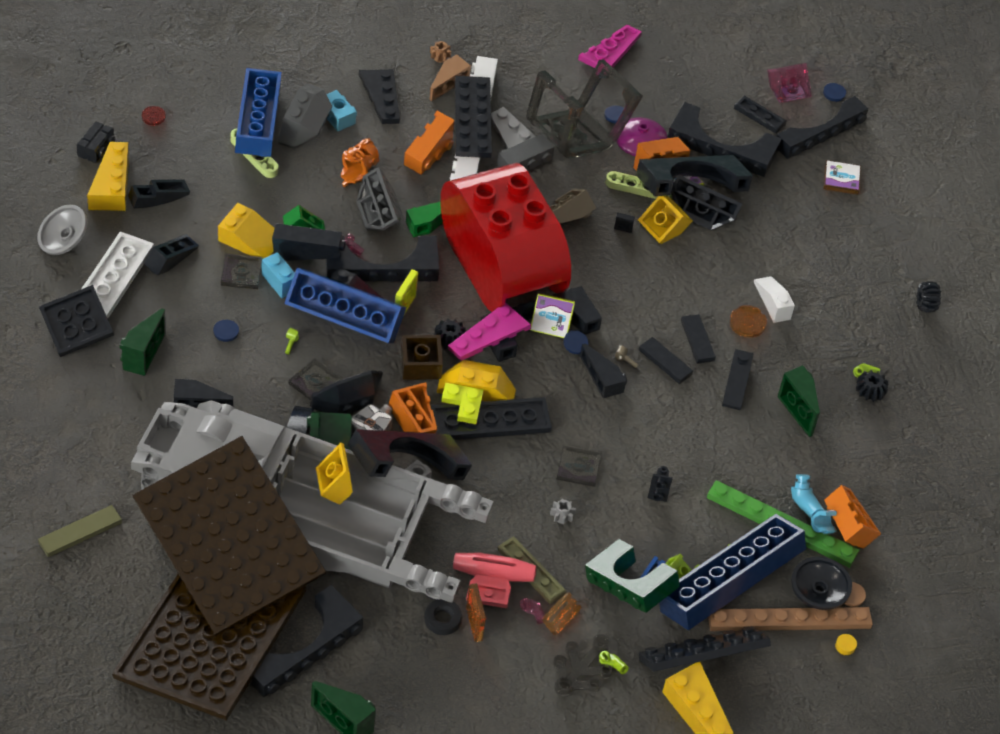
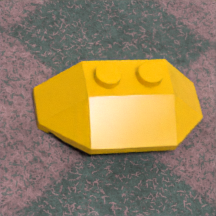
M468 360L460 361L443 373L437 388V393L443 394L445 383L483 389L482 401L512 400L516 392V388L501 366Z

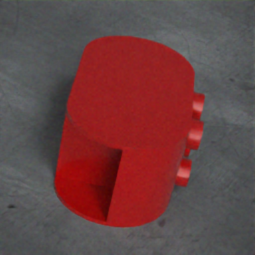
M513 163L444 183L441 190V214L446 236L451 248L488 310L493 312L498 307H503L507 298L549 286L555 293H562L568 289L572 270L565 234L553 211L524 166L519 163Z

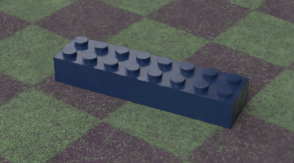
M777 514L773 515L680 578V587L659 603L660 612L689 631L806 550L805 530Z

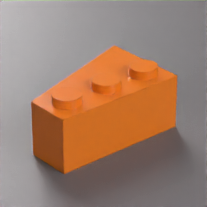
M438 110L434 114V121L431 124H426L424 134L421 137H416L404 155V165L420 175L429 170L432 164L439 160L446 150H450L454 143L453 131L455 120Z
M679 137L641 142L637 145L633 168L637 171L639 159L689 157L690 149Z
M426 382L392 391L388 405L392 408V414L404 432L436 434L437 425L433 410H431V400L427 394Z
M841 485L824 499L827 510L837 511V515L832 517L845 542L850 543L854 547L858 546L864 549L881 535L850 488Z

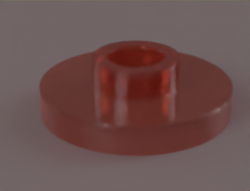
M149 106L142 111V120L148 125H159L165 121V111L158 106Z

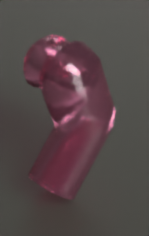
M346 234L345 240L348 248L360 257L365 249L354 242L355 237L352 234Z

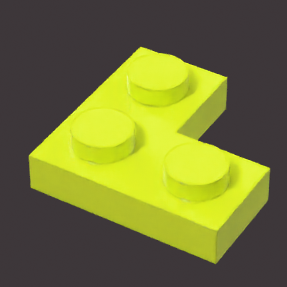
M445 383L441 402L460 406L457 421L477 424L483 389Z

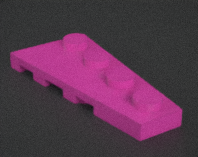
M626 25L614 32L612 37L603 39L596 47L592 46L589 48L588 52L579 54L578 60L608 74L641 37L642 31Z

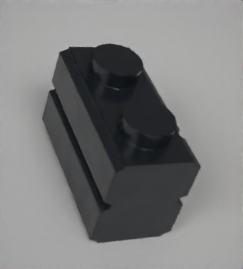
M95 121L76 145L78 157L88 159V161L96 163L100 157L103 158L109 143L115 142L114 129Z

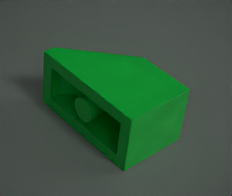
M300 205L283 216L285 225L325 230L324 220Z

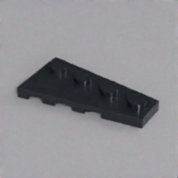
M359 70V77L363 80L365 90L369 93V98L375 106L374 109L381 123L399 124L400 117L394 70Z

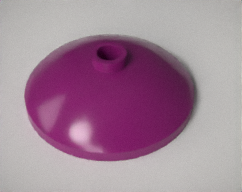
M644 117L627 119L618 126L615 138L618 146L623 151L636 156L638 143L667 139L668 136L665 129L656 121Z

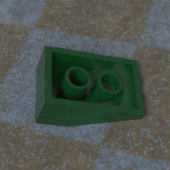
M161 308L129 330L126 337L122 338L120 342V349H122L120 361H122L123 370L142 376L146 375L166 335L165 309Z
M802 365L784 373L777 397L805 433L812 437L820 410L814 378Z
M314 681L312 683L311 706L341 734H372L374 732L376 708L371 701H366L361 695Z

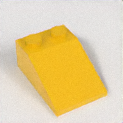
M237 203L218 225V241L262 261V259L274 254L272 236L275 228L253 209Z

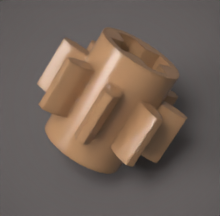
M438 41L435 42V46L430 47L431 58H434L436 62L442 63L446 61V58H451L450 45L448 46L447 43Z

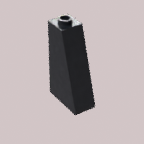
M276 223L272 236L274 254L278 252L285 261L340 258L341 251H344L346 246V240H343L342 232Z

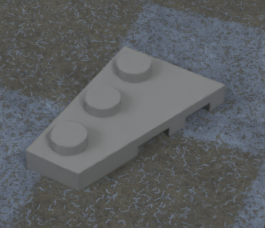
M504 107L491 113V123L500 135L503 146H506L507 149L535 137L531 131Z

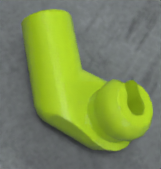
M863 363L854 368L853 374L858 378L864 371L869 372L872 370L873 373L880 372V369Z
M602 651L599 654V662L603 666L615 668L620 674H625L628 671L629 667L617 655L611 654L608 651Z

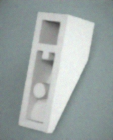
M771 276L754 279V284L773 323L791 320L795 305L788 291Z

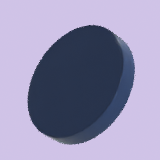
M829 83L824 87L823 94L828 100L838 102L845 98L846 90L840 84Z
M610 106L605 110V118L611 123H622L627 120L628 112L621 106Z
M221 320L214 325L213 334L218 340L229 342L237 338L239 327L234 321Z
M580 331L568 332L563 340L564 347L572 354H580L582 344H589L587 337Z

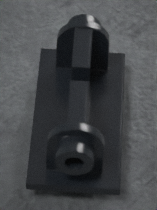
M666 466L659 467L657 474L652 475L648 499L667 502L673 477H669V470Z

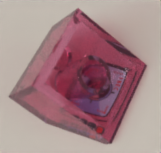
M807 63L767 69L770 88L779 103L812 97Z

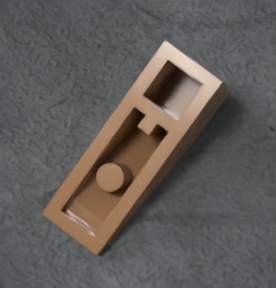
M457 54L448 58L443 63L431 86L430 100L433 101L455 87V76H470L471 65Z

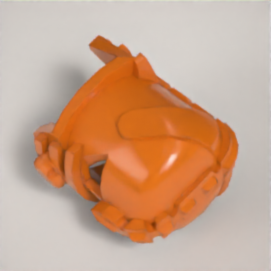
M365 138V140H362L347 151L345 150L342 154L344 167L340 175L344 180L342 183L343 187L348 186L350 183L355 184L362 181L363 176L368 173V170L379 162V152L370 138Z

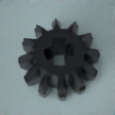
M926 281L919 284L916 295L918 309L929 313L939 309L942 297L940 286L937 282Z
M447 319L446 322L441 320L439 325L435 327L434 335L441 336V346H444V349H446L449 344L466 332V328L463 327L462 322L457 323L456 319L454 321Z
M872 370L869 372L864 371L857 378L856 391L859 392V397L864 396L865 400L871 399L874 402L877 399L881 401L883 396L887 394L888 380H885V375H879V371L873 373Z

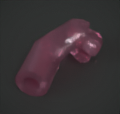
M527 598L520 601L521 609L534 615L538 624H542L547 620L539 602Z

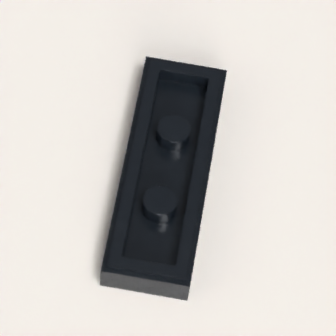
M745 95L734 105L735 110L774 133H778L786 125L787 120Z
M700 315L682 316L681 323L696 363L715 361L716 356Z
M651 337L639 346L640 352L678 384L693 374V370L654 337Z

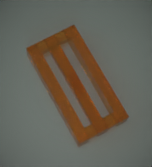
M570 592L565 593L541 619L553 635H557L582 608L576 604L575 598H571L572 594ZM567 601L568 604L564 607V609H563L562 611H560V613H559V614L551 621V623H550V622H549V619H550V618L562 607V605ZM571 607H572L573 609H572V610L564 617V619L554 628V626L559 622V620H560V619L571 609Z

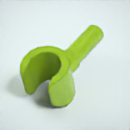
M289 328L286 333V338L290 339L285 351L286 354H290L294 342H297L299 339L298 331L293 328Z

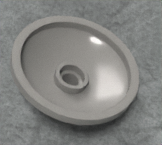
M64 205L52 211L43 220L38 231L37 240L40 248L50 255L64 254L75 248L83 239L87 229L88 220L85 212L76 205Z

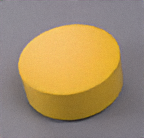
M842 634L835 643L836 650L840 654L851 655L855 652L857 641L849 634Z

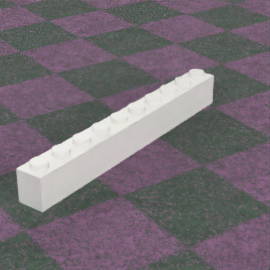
M477 56L476 63H472L471 73H474V75L470 74V76L490 77V95L492 97L498 59ZM455 156L457 161H453L452 171H455V174L451 173L450 181L478 173L480 157Z

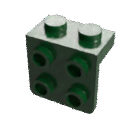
M311 412V416H307V428H310V436L337 446L343 443L344 447L350 450L348 446L351 439L352 416L350 414Z

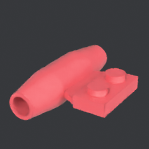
M455 553L453 569L474 576L470 580L466 597L467 602L475 603L478 585L483 605L507 608L511 593L509 582L535 581L537 566L512 557L487 553Z

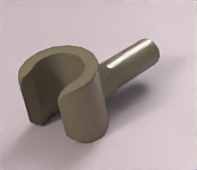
M619 346L615 358L619 361L625 360L634 368H637L639 365L626 355L628 352L627 348Z

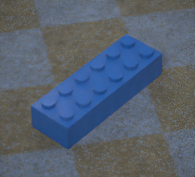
M246 68L235 153L271 157L282 72Z
M303 268L296 269L284 303L386 343H394L407 308Z

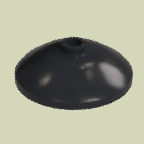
M810 557L797 564L793 570L791 577L792 589L804 604L819 610L836 609L846 603L852 592L851 577L842 565L832 559Z

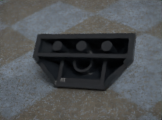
M677 175L671 190L674 202L693 220L692 222L711 231L735 221L743 205L681 175Z
M370 370L334 382L324 387L321 391L312 393L310 406L312 409L325 413L351 414L354 411L364 409L370 404L373 405L381 385L383 372L381 370Z

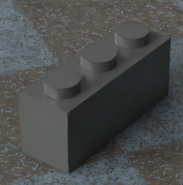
M540 134L499 152L497 166L502 167L519 163L526 170L534 169L536 166L553 159L554 146L543 134Z

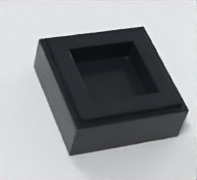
M617 212L614 229L632 233L635 216Z

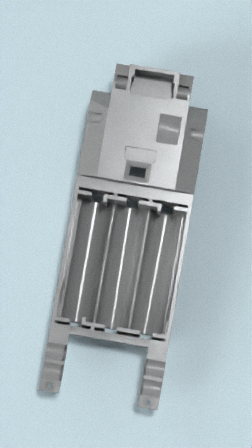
M212 400L200 403L197 408L182 403L164 402L162 407L156 411L131 461V469L141 473V490L236 438L243 436L326 571L345 572L390 588L393 582L413 592H422L430 598L442 599L453 603L460 585L459 579L447 577L441 572H433V570H428L421 565H413V563L403 559L428 503L438 506L446 512L458 513L465 519H475L486 523L492 509V500L484 498L473 491H464L457 485H447L394 465L391 466L386 477H370L354 453L345 448L353 493L339 505L321 496L316 467L337 445L237 410L231 405L220 404Z

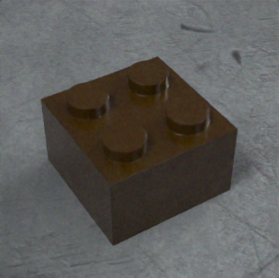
M402 335L401 360L403 380L441 379L443 361L440 335Z

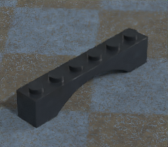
M856 96L843 101L838 114L825 124L811 128L790 127L778 133L777 137L782 138L779 151L787 159L797 156L801 152L811 149L813 146L823 143L827 139L835 137L857 124H862L867 118L869 108Z

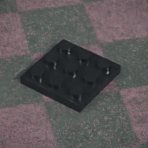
M93 285L39 306L60 357L114 336V332Z

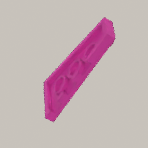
M505 303L503 307H498L449 344L448 348L449 351L462 361L482 352L483 348L490 345L495 346L499 344V341L507 337L510 339L522 330L527 331L531 329V324Z

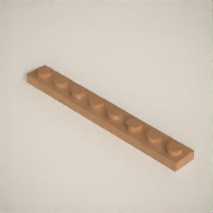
M845 607L832 610H819L815 608L719 609L708 617L710 631H739L746 626H753L758 630L871 629L873 625L869 607Z

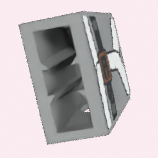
M372 404L366 406L352 417L351 435L354 434L356 429L391 431L393 418L390 415L393 412L392 408L387 404H384L380 409Z

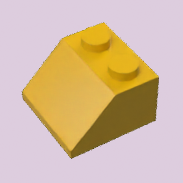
M658 196L638 219L660 244L682 234L693 221L668 196Z
M340 443L316 467L321 496L339 505L353 493L345 447L343 443Z

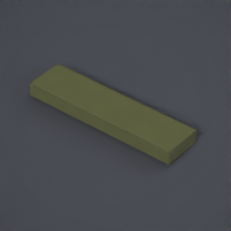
M110 505L38 538V543L47 557H50L122 524V519L113 505Z
M514 536L498 546V551L503 556L512 557L537 566L535 581L529 583L550 605L566 595L564 587Z

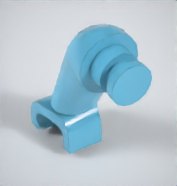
M796 474L798 481H795V486L791 487L792 499L811 518L813 530L823 534L836 532L837 530L831 522V516H836L837 511L824 510L813 494V489L809 488L810 483L807 481L810 479V476Z

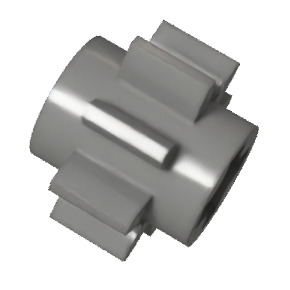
M561 499L558 502H553L550 515L554 516V522L557 521L563 525L568 521L572 522L576 508H571V501Z

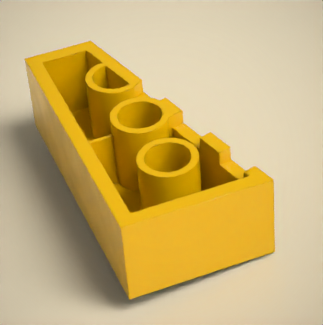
M128 142L109 143L87 194L88 210L126 211L129 165Z
M700 662L688 666L665 680L662 693L695 734H734Z

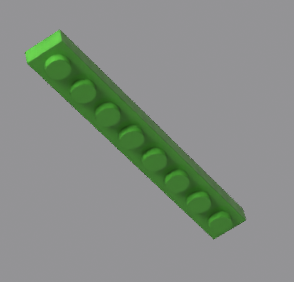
M717 480L707 494V499L759 524L775 514L805 530L806 547L850 568L858 555L859 549L828 534L815 532L812 526Z

